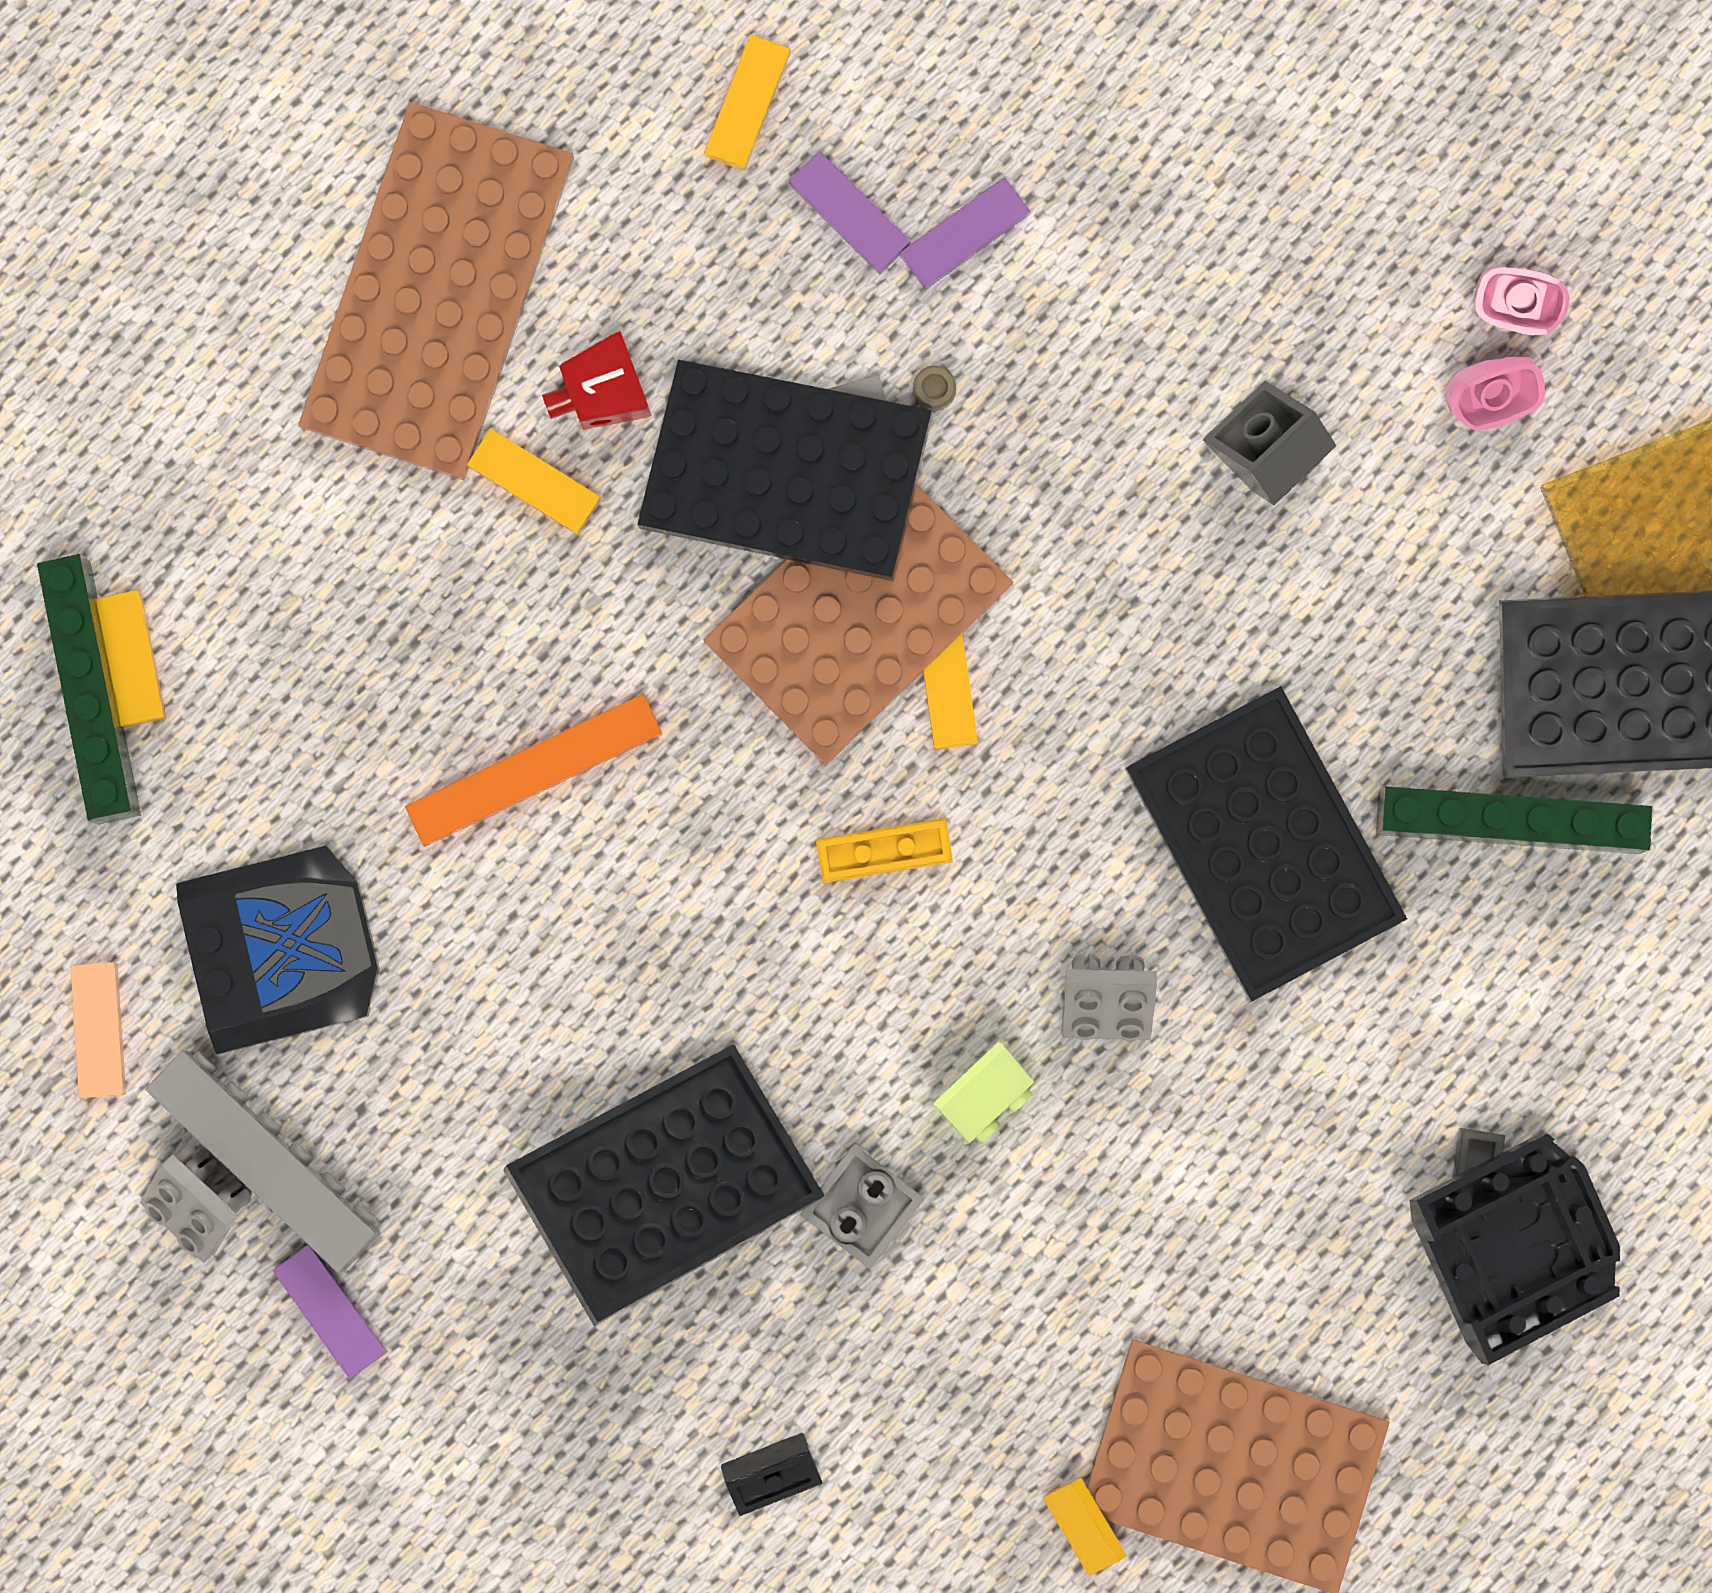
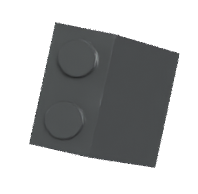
M1264 381L1203 439L1205 444L1251 491L1272 505H1275L1287 495L1299 481L1337 446L1315 411L1267 381Z

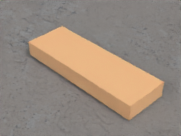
M109 962L70 966L79 1098L126 1095L118 963Z

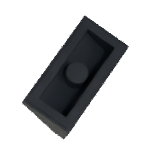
M803 1433L721 1464L725 1484L739 1516L823 1484Z

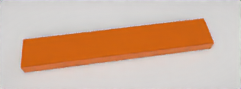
M644 694L410 803L405 808L422 845L426 847L663 734Z

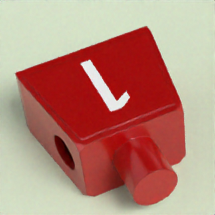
M621 331L612 334L563 362L559 368L566 386L542 394L551 419L576 411L583 430L652 416Z

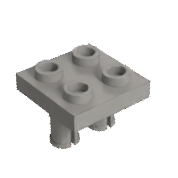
M1085 954L1075 956L1072 960V969H1067L1062 1038H1078L1081 1040L1122 1039L1125 1041L1151 1040L1157 990V971H1144L1145 963L1139 956H1133L1132 970L1129 969V955L1117 959V970H1099L1100 959L1090 954L1089 966L1086 969Z
M854 1144L821 1186L825 1196L804 1209L800 1215L871 1269L925 1198Z
M199 1150L185 1165L172 1154L160 1165L140 1204L145 1208L147 1215L152 1221L159 1225H164L177 1238L179 1245L184 1251L191 1255H196L205 1263L217 1251L238 1216L236 1213L251 1201V1196L246 1188L236 1195V1191L242 1185L236 1180H231L217 1195L208 1188L204 1182L219 1171V1166L214 1158L204 1165V1160L210 1155L206 1151Z

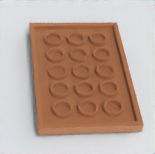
M916 485L894 581L787 559L703 641L789 730L827 766L922 674L923 670L984 614L1014 582Z
M1132 1339L1088 1480L1087 1489L1108 1522L1325 1592L1339 1593L1390 1422Z

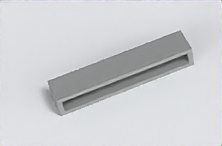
M182 1050L145 1090L337 1273L345 1272L381 1233L374 1226L378 1221L376 1216L360 1202L353 1207L342 1196L346 1189L334 1176L328 1172L321 1176L309 1165L314 1158L301 1145L294 1141L289 1146L277 1135L282 1129L279 1124L264 1111L257 1116L245 1104L250 1098L239 1086L232 1081H229L227 1085L221 1082L213 1074L218 1067L205 1054L198 1050L193 1055L190 1051Z

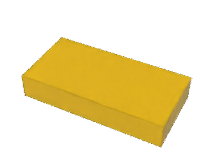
M1081 1477L1052 1490L1042 1497L1088 1576L1118 1563L1127 1556Z

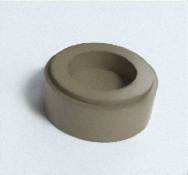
M940 366L924 368L917 374L913 383V395L916 402L922 408L932 411H940L947 408L956 396L955 378L950 371Z

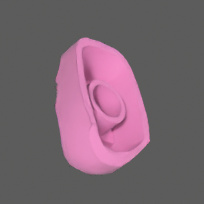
M1491 267L1483 271L1479 278L1474 298L1476 313L1484 321L1507 330L1530 335H1547L1565 319L1570 302L1568 290L1565 284L1558 278L1545 272L1514 267Z
M1506 357L1498 360L1483 361L1460 370L1446 384V402L1449 410L1458 420L1475 431L1496 428L1522 418L1539 408L1545 398V384L1542 371L1529 357Z

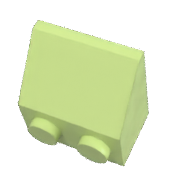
M998 1042L932 1105L968 1143L976 1137L982 1144L1001 1126L995 1119L1007 1107L1015 1113L1033 1096L1028 1088L1034 1081L1008 1050Z

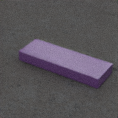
M820 151L789 180V185L879 275L900 256L901 251L910 246L911 241Z
M1004 177L901 251L900 257L923 288L927 290L1028 217L1030 210Z
M309 1245L272 1270L349 1380L388 1352L319 1254Z

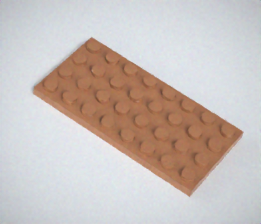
M409 102L298 423L301 429L465 481L469 469L467 463L474 454L574 160L573 153Z

